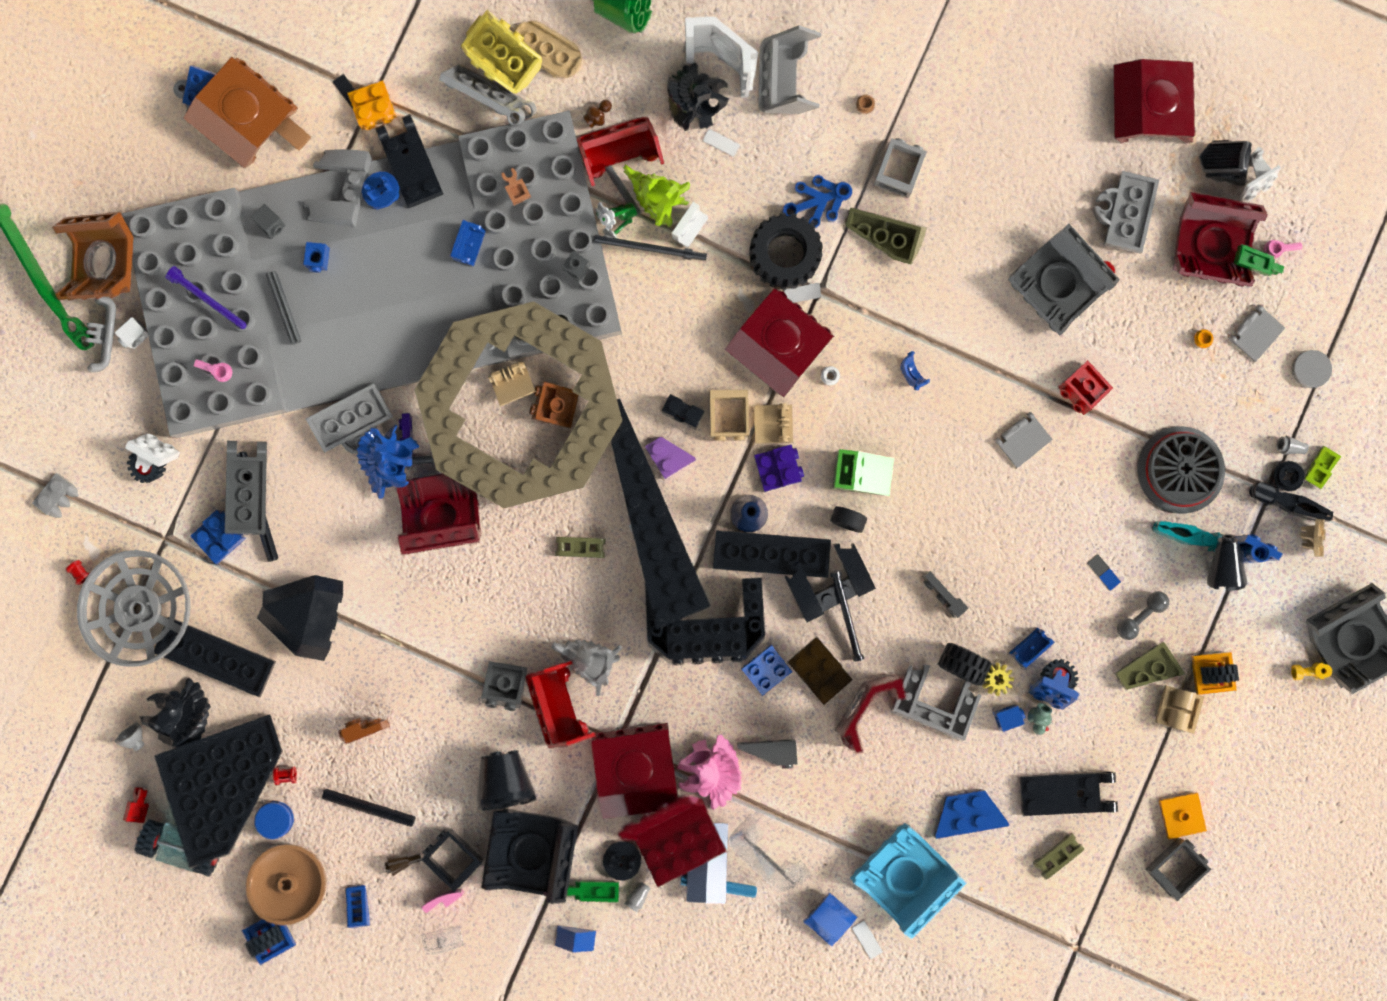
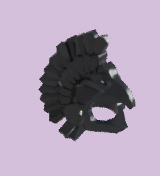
M695 62L690 66L684 65L682 70L677 71V76H669L667 80L671 117L684 131L689 130L690 123L694 121L695 116L699 119L700 129L713 126L712 116L726 107L729 102V98L718 93L721 88H728V83L720 78H710L709 75L704 73L698 75V64ZM709 99H717L718 104L712 107L709 104Z
M188 678L181 693L171 691L169 694L156 693L149 696L147 701H154L157 708L161 709V711L153 717L140 716L143 725L158 733V740L169 746L172 740L171 746L177 748L202 738L205 726L207 725V718L209 717L208 710L211 706L208 698H204L205 693L201 690L202 687L199 682L194 683L191 678Z

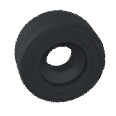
M836 506L830 521L839 527L862 533L867 517L854 510Z

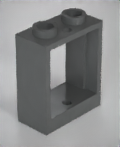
M1179 837L1145 868L1167 894L1177 902L1212 870L1207 865L1209 861L1202 854L1198 855L1194 851L1195 846L1188 839L1183 840ZM1182 848L1198 867L1177 887H1174L1161 873L1159 868Z

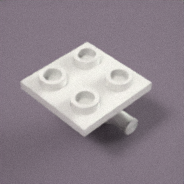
M1258 147L1251 154L1249 161L1250 166L1254 169L1256 179L1246 185L1238 201L1244 202L1247 200L1248 202L1252 200L1261 190L1265 192L1273 186L1272 182L1278 177L1277 174L1281 167L1278 165L1271 169L1262 158L1264 150L1261 147Z

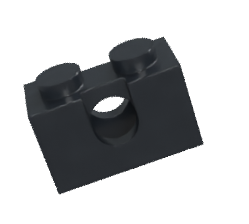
M672 394L669 395L662 409V414L694 430L697 429L705 412L694 405L690 406L684 403L682 399Z

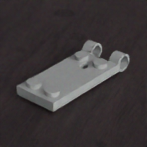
M459 64L441 73L439 80L444 82L447 87L455 88L493 108L496 113L506 115L511 125H519L525 118H530L537 111L536 105L532 101L522 99ZM525 105L530 107L531 114L525 111ZM513 112L519 115V121L514 119Z

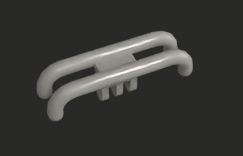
M109 297L95 299L97 304L103 305L106 309L105 325L87 323V327L95 328V330H86V334L94 336V339L85 338V342L102 345L100 363H91L87 367L89 372L104 370L111 360L116 305Z

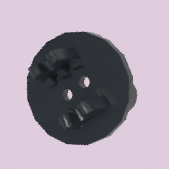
M625 841L612 843L606 849L603 856L605 872L615 880L626 881L633 878L641 867L639 849Z

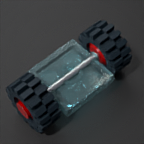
M148 819L145 825L143 824L139 837L136 839L137 842L134 849L136 854L153 858L156 855L157 861L208 877L214 872V868H216L217 862L220 859L218 858L189 869L176 825L168 822L163 824Z

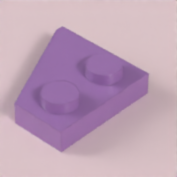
M659 437L645 446L664 479L696 461L694 456L663 437Z

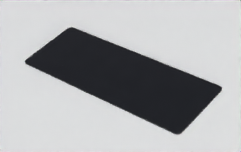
M342 74L333 81V84L353 109L348 93L355 91V88L346 76Z

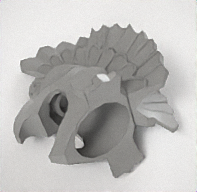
M585 640L568 641L566 645L553 642L551 646L552 649L561 653V658L565 662L572 660L573 664L569 665L570 669L575 670L576 674H580L584 680L596 687V696H600L602 684L604 686L609 684L607 677L612 670V663L620 660L617 653L622 648L618 645L614 650L607 649L606 646L602 647L600 644L595 645L592 641L586 642Z

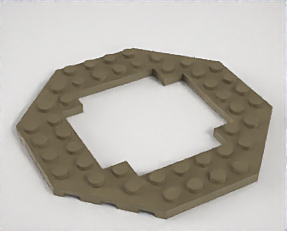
M534 301L453 322L414 389L436 470L502 508L584 488L622 422L602 341ZM514 336L580 373L581 377L572 392L589 401L552 466L548 467L533 458L524 474L459 438L457 434L466 419L449 410L487 343L505 352Z

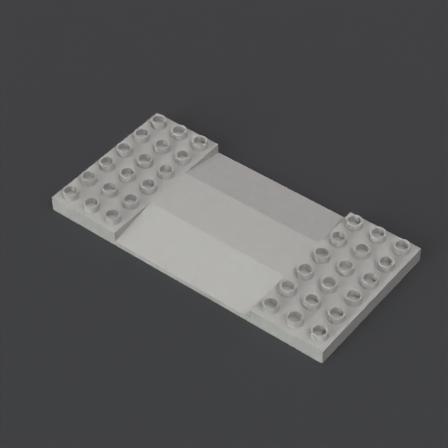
M570 110L526 120L517 126L508 124L458 136L459 141L426 148V153L444 195L408 209L399 188V199L390 206L379 210L368 205L362 197L355 227L308 220V216L311 214L309 207L306 208L304 206V200L340 201L347 173L332 170L244 191L230 188L122 213L123 219L134 237L132 262L170 436L181 438L343 400L374 383L379 391L417 383L423 376L453 322L533 301L599 340L622 335L602 246L600 243H594V236L599 235ZM388 158L371 161L368 177L376 172H388L395 177ZM511 168H514L517 173L516 180L522 178L531 195V198L515 206L505 189V186L509 185V183H506L502 178L503 172L507 178L512 177ZM263 204H266L285 224L282 232L275 235L272 239L250 217ZM462 220L482 226L481 228L486 230L474 267L454 261L450 256ZM306 242L323 243L330 248L327 271L321 270V273L310 272L303 265ZM572 251H575L590 263V268L580 282L564 272L562 265ZM320 254L313 257V262L320 260ZM176 266L182 271L185 279L243 320L247 325L246 328L240 329L179 283L176 284L168 281L165 278L166 273L171 267ZM275 271L278 274L301 338V342L292 345L290 343L266 274ZM514 336L505 352L497 347L491 351L485 347L473 369L544 352ZM198 359L212 365L227 363L232 368V376L226 382H219L213 377L211 372L194 367V362Z

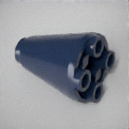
M744 495L733 503L730 510V518L738 530L745 533H753L765 525L768 518V509L761 498L754 495ZM748 508L754 509L753 515L747 514Z

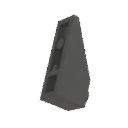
M795 739L737 743L738 749L775 765L782 766V769L793 768V765L798 764Z

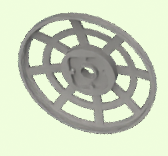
M140 550L116 553L99 563L90 572L82 585L77 604L79 629L90 649L107 662L126 667L144 666L154 663L170 653L186 631L191 611L189 590L179 570L162 556ZM148 557L154 559L151 570L143 568L129 569L125 558ZM117 562L122 573L115 576L105 588L94 584L105 569ZM162 563L175 573L181 583V587L173 590L168 581L159 574ZM132 575H149L146 586L136 585ZM122 579H125L128 588L124 589L120 594L112 592L114 586ZM156 580L163 584L168 593L162 596L157 595L153 590ZM90 591L101 595L99 619L88 623L87 602ZM184 594L185 615L183 624L180 626L174 622L177 611L176 598ZM107 599L115 601L114 614L106 617ZM168 601L171 602L169 619L161 615V604ZM139 603L141 605V612L136 614L134 607ZM118 622L125 629L120 638L113 633L109 624ZM157 622L164 625L163 631L152 639L150 628ZM102 627L106 635L116 643L110 654L96 642L90 630ZM170 629L178 633L173 643L155 656L153 645L162 640ZM132 632H142L144 643H129L127 641ZM123 647L128 649L146 648L147 659L129 661L117 657Z

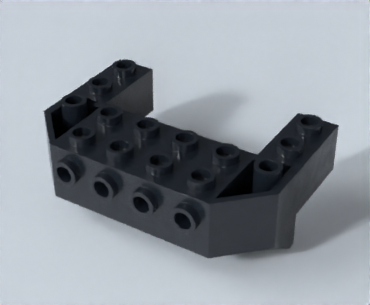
M762 577L742 578L744 617L679 620L657 630L645 585L648 646L668 664L675 666L684 665V663L697 665L704 662L714 664L723 663V661L743 662L765 639Z

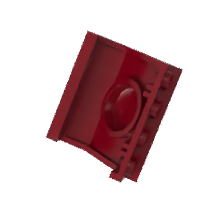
M1138 59L1114 64V133L1117 141L1126 143L1129 142V138L1154 136L1176 137L1184 143L1193 142V137L1196 134L1193 62Z
M1190 192L1179 219L1172 270L1178 271V274L1185 277L1193 276L1199 277L1202 280L1210 279L1220 283L1236 284L1240 287H1252L1255 279L1251 270L1234 264L1238 245L1253 247L1256 228L1259 222H1265L1268 216L1264 205Z
M774 288L742 325L724 350L784 398L835 336L829 328L819 324L814 316L803 311L798 303L792 302L787 298L783 291Z
M445 474L407 479V486L397 488L401 506L403 534H398L401 555L480 542L482 532L478 493Z
M668 723L595 733V736L592 737L591 745L602 819L656 812L657 808L663 804L668 803L669 806L675 803L674 799L678 797Z

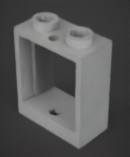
M891 138L874 186L909 198L927 151L923 150L919 145L911 146L902 139ZM893 148L919 158L910 184L883 175Z

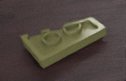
M1160 642L1114 674L1124 689L1129 690L1171 677L1185 675V672L1166 644Z

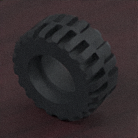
M780 213L778 217L772 215L769 217V220H764L760 223V227L754 231L749 249L750 264L753 266L756 276L759 275L762 282H768L770 287L775 288V286H778L782 290H786L787 287H791V289L797 288L798 285L807 283L808 279L815 275L823 254V244L820 242L821 236L819 232L815 231V226L812 223L808 224L806 222L807 219L803 216L800 219L794 213H791V216H786V213ZM779 236H791L797 239L804 251L802 260L798 265L790 268L774 264L768 256L770 242Z

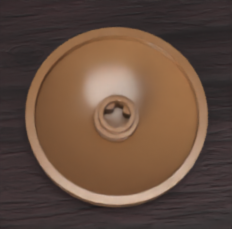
M293 844L279 845L262 853L252 864L246 880L247 898L252 909L262 919L276 925L296 924L311 916L322 903L327 887L325 869L319 858L310 850Z

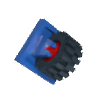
M1064 659L1051 661L1042 669L1043 671L1040 673L1042 677L1030 686L1028 693L1039 701L1050 703L1055 709L1063 710L1078 700L1080 693L1074 690L1078 684L1076 682L1079 680V677H1075L1078 672L1073 671L1075 667L1074 665L1070 667L1069 661L1065 663Z
M261 919L242 930L247 940L245 946L251 958L256 957L259 965L297 945L287 925H276Z

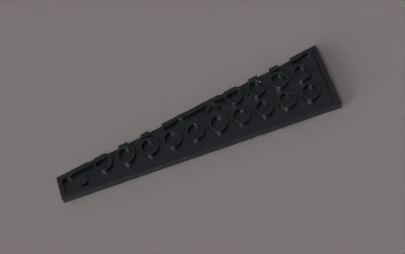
M619 398L617 402L622 422L611 440V445L657 630L710 608L711 605Z

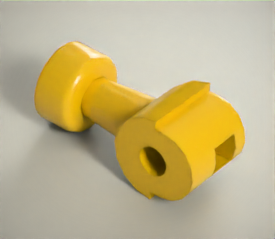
M1315 662L1312 667L1303 668L1301 665H1292L1291 667L1293 680H1302L1304 676L1325 679L1332 674L1331 666L1322 662Z

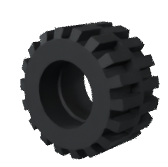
M947 643L938 665L943 670L977 686H982L992 663L964 647L954 643Z

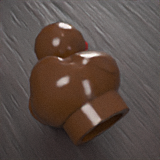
M606 99L600 102L599 107L590 105L587 108V113L583 115V118L591 128L596 125L602 126L605 124L604 113H608L612 109L611 102Z

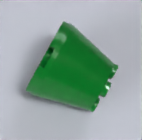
M591 0L594 1V12L634 34L644 31L652 14V10H650L652 0Z

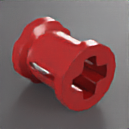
M80 560L74 561L65 569L76 580V585L83 584L90 572L88 573L83 568Z
M291 766L290 769L274 768V784L276 786L287 782L296 784L297 770L295 766Z

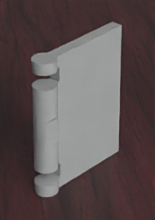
M1260 304L1255 308L1261 313L1258 314L1256 311H1252L1234 331L1235 335L1239 336L1238 340L1233 335L1229 337V340L1254 362L1263 355L1285 329Z
M1032 412L1027 413V416L1031 419L1029 423L1023 417L1001 435L1005 440L1004 443L999 438L995 439L997 445H999L1016 468H1019L1053 440Z

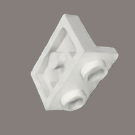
M695 202L691 204L672 232V238L686 248L691 245L708 220V216L699 211L700 206Z

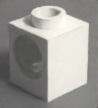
M133 317L115 332L119 337L117 339L118 342L125 348L128 346L135 349L148 337L147 329L139 320Z

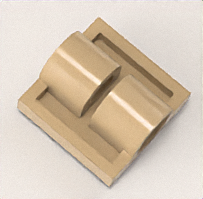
M1165 685L1155 723L1194 734L1204 696Z

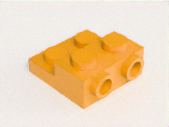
M383 80L348 93L357 122L362 130H371L380 123L387 124L392 122L394 118H397Z

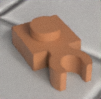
M511 168L512 177L507 178L503 172L502 178L506 183H509V185L505 186V189L515 206L531 198V195L523 179L516 180L517 173L514 168Z

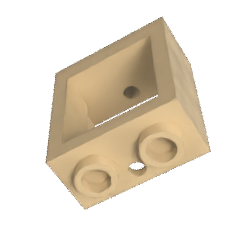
M710 390V438H714V441H726V438H734V441H745V438L749 437L748 390ZM715 400H743L744 432H715Z

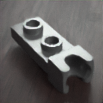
M927 571L922 576L925 586L929 590L934 589L938 594L936 596L943 605L945 603L948 605L946 609L954 618H959L968 609L967 605L960 598H954L931 571Z

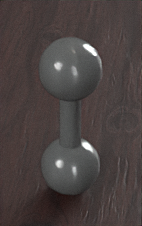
M1161 591L1151 593L1147 599L1148 606L1134 619L1126 618L1118 623V635L1125 640L1136 638L1139 634L1140 623L1153 612L1162 613L1168 609L1170 604L1169 597Z

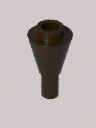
M420 853L410 857L387 858L388 862H385L387 874L391 873L393 877L411 864L422 861Z

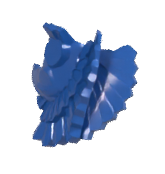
M397 425L390 428L384 437L378 429L370 428V431L365 432V435L360 437L361 441L358 442L359 447L356 449L361 470H364L365 475L369 476L368 483L371 485L372 493H377L378 499L384 497L386 487L402 488L407 486L408 482L406 481L404 469L405 466H412V450L419 448L417 441L413 440L412 437L403 441H396L395 431Z

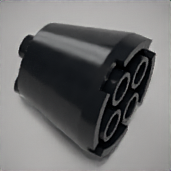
M519 750L508 751L507 754L503 755L501 751L492 752L490 756L481 757L477 792L478 810H498L516 806L519 803L524 805L536 801V793Z

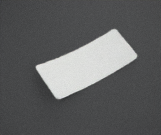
M819 283L784 290L787 298L792 302L821 297Z

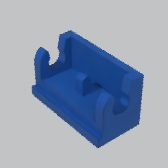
M462 220L450 255L454 261L474 267L486 230L481 228L482 226Z
M1036 628L1013 648L1009 654L1021 667L1027 668L1055 642L1045 635L1044 630Z

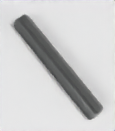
M275 271L266 274L290 343L292 345L301 342V338L278 274Z

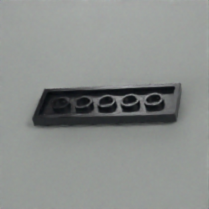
M716 530L713 569L794 575L798 570L794 565L799 562L806 576L828 578L831 539Z
M177 619L174 620L175 623L182 626V621H179ZM189 624L179 643L170 653L164 656L166 659L257 697L262 696L276 663L273 659ZM170 629L167 635L156 643L154 648L155 654L158 655L173 643L178 633Z

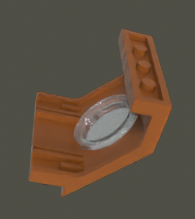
M120 212L64 217L52 227L56 234L66 233L72 243L71 279L55 293L58 300L114 298L120 293L130 292L134 237Z

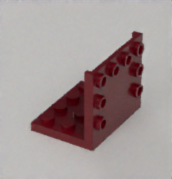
M685 794L680 795L674 799L675 803L669 806L668 803L663 804L657 808V812L654 814L646 813L639 817L640 821L635 823L629 822L622 826L621 831L617 832L621 840L636 841L657 888L728 852L702 798L686 796Z

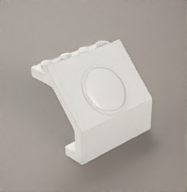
M715 16L685 18L686 64L694 63V53H714L738 72L740 76L741 98L749 97V91H752L753 79H755L758 52Z

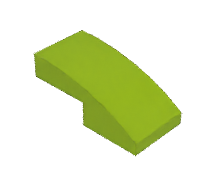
M1322 446L1304 479L1322 489L1332 475L1331 471L1342 456L1326 446Z

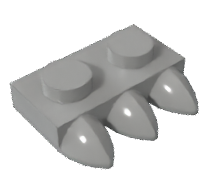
M56 473L32 504L46 515L61 518L62 513L58 505L70 507V501L66 495L78 497V490L62 475Z

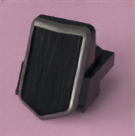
M1212 140L1199 156L1202 169L1206 173L1205 177L1218 182L1226 181L1237 186L1245 185L1252 143L1246 140Z

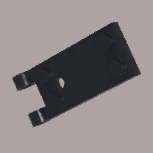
M411 114L402 117L407 132L392 138L389 137L384 124L375 127L408 209L444 195ZM405 149L409 150L407 154H403L402 151Z
M1116 772L1019 776L1023 816L1118 812V801H1100L1099 783H1115ZM1078 790L1083 791L1082 797L1077 796Z

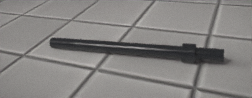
M599 235L594 236V243L683 257L685 260L697 259L706 261L707 253L695 252L689 248H684L683 250Z

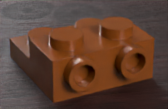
M540 382L539 385L535 386V404L532 403L529 414L532 415L531 419L571 429L579 395L572 392L573 389L548 382Z
M358 718L345 723L346 728L339 730L338 733L340 739L345 741V744L386 729L390 725L388 720L382 721L381 718L369 723L367 719L361 721Z

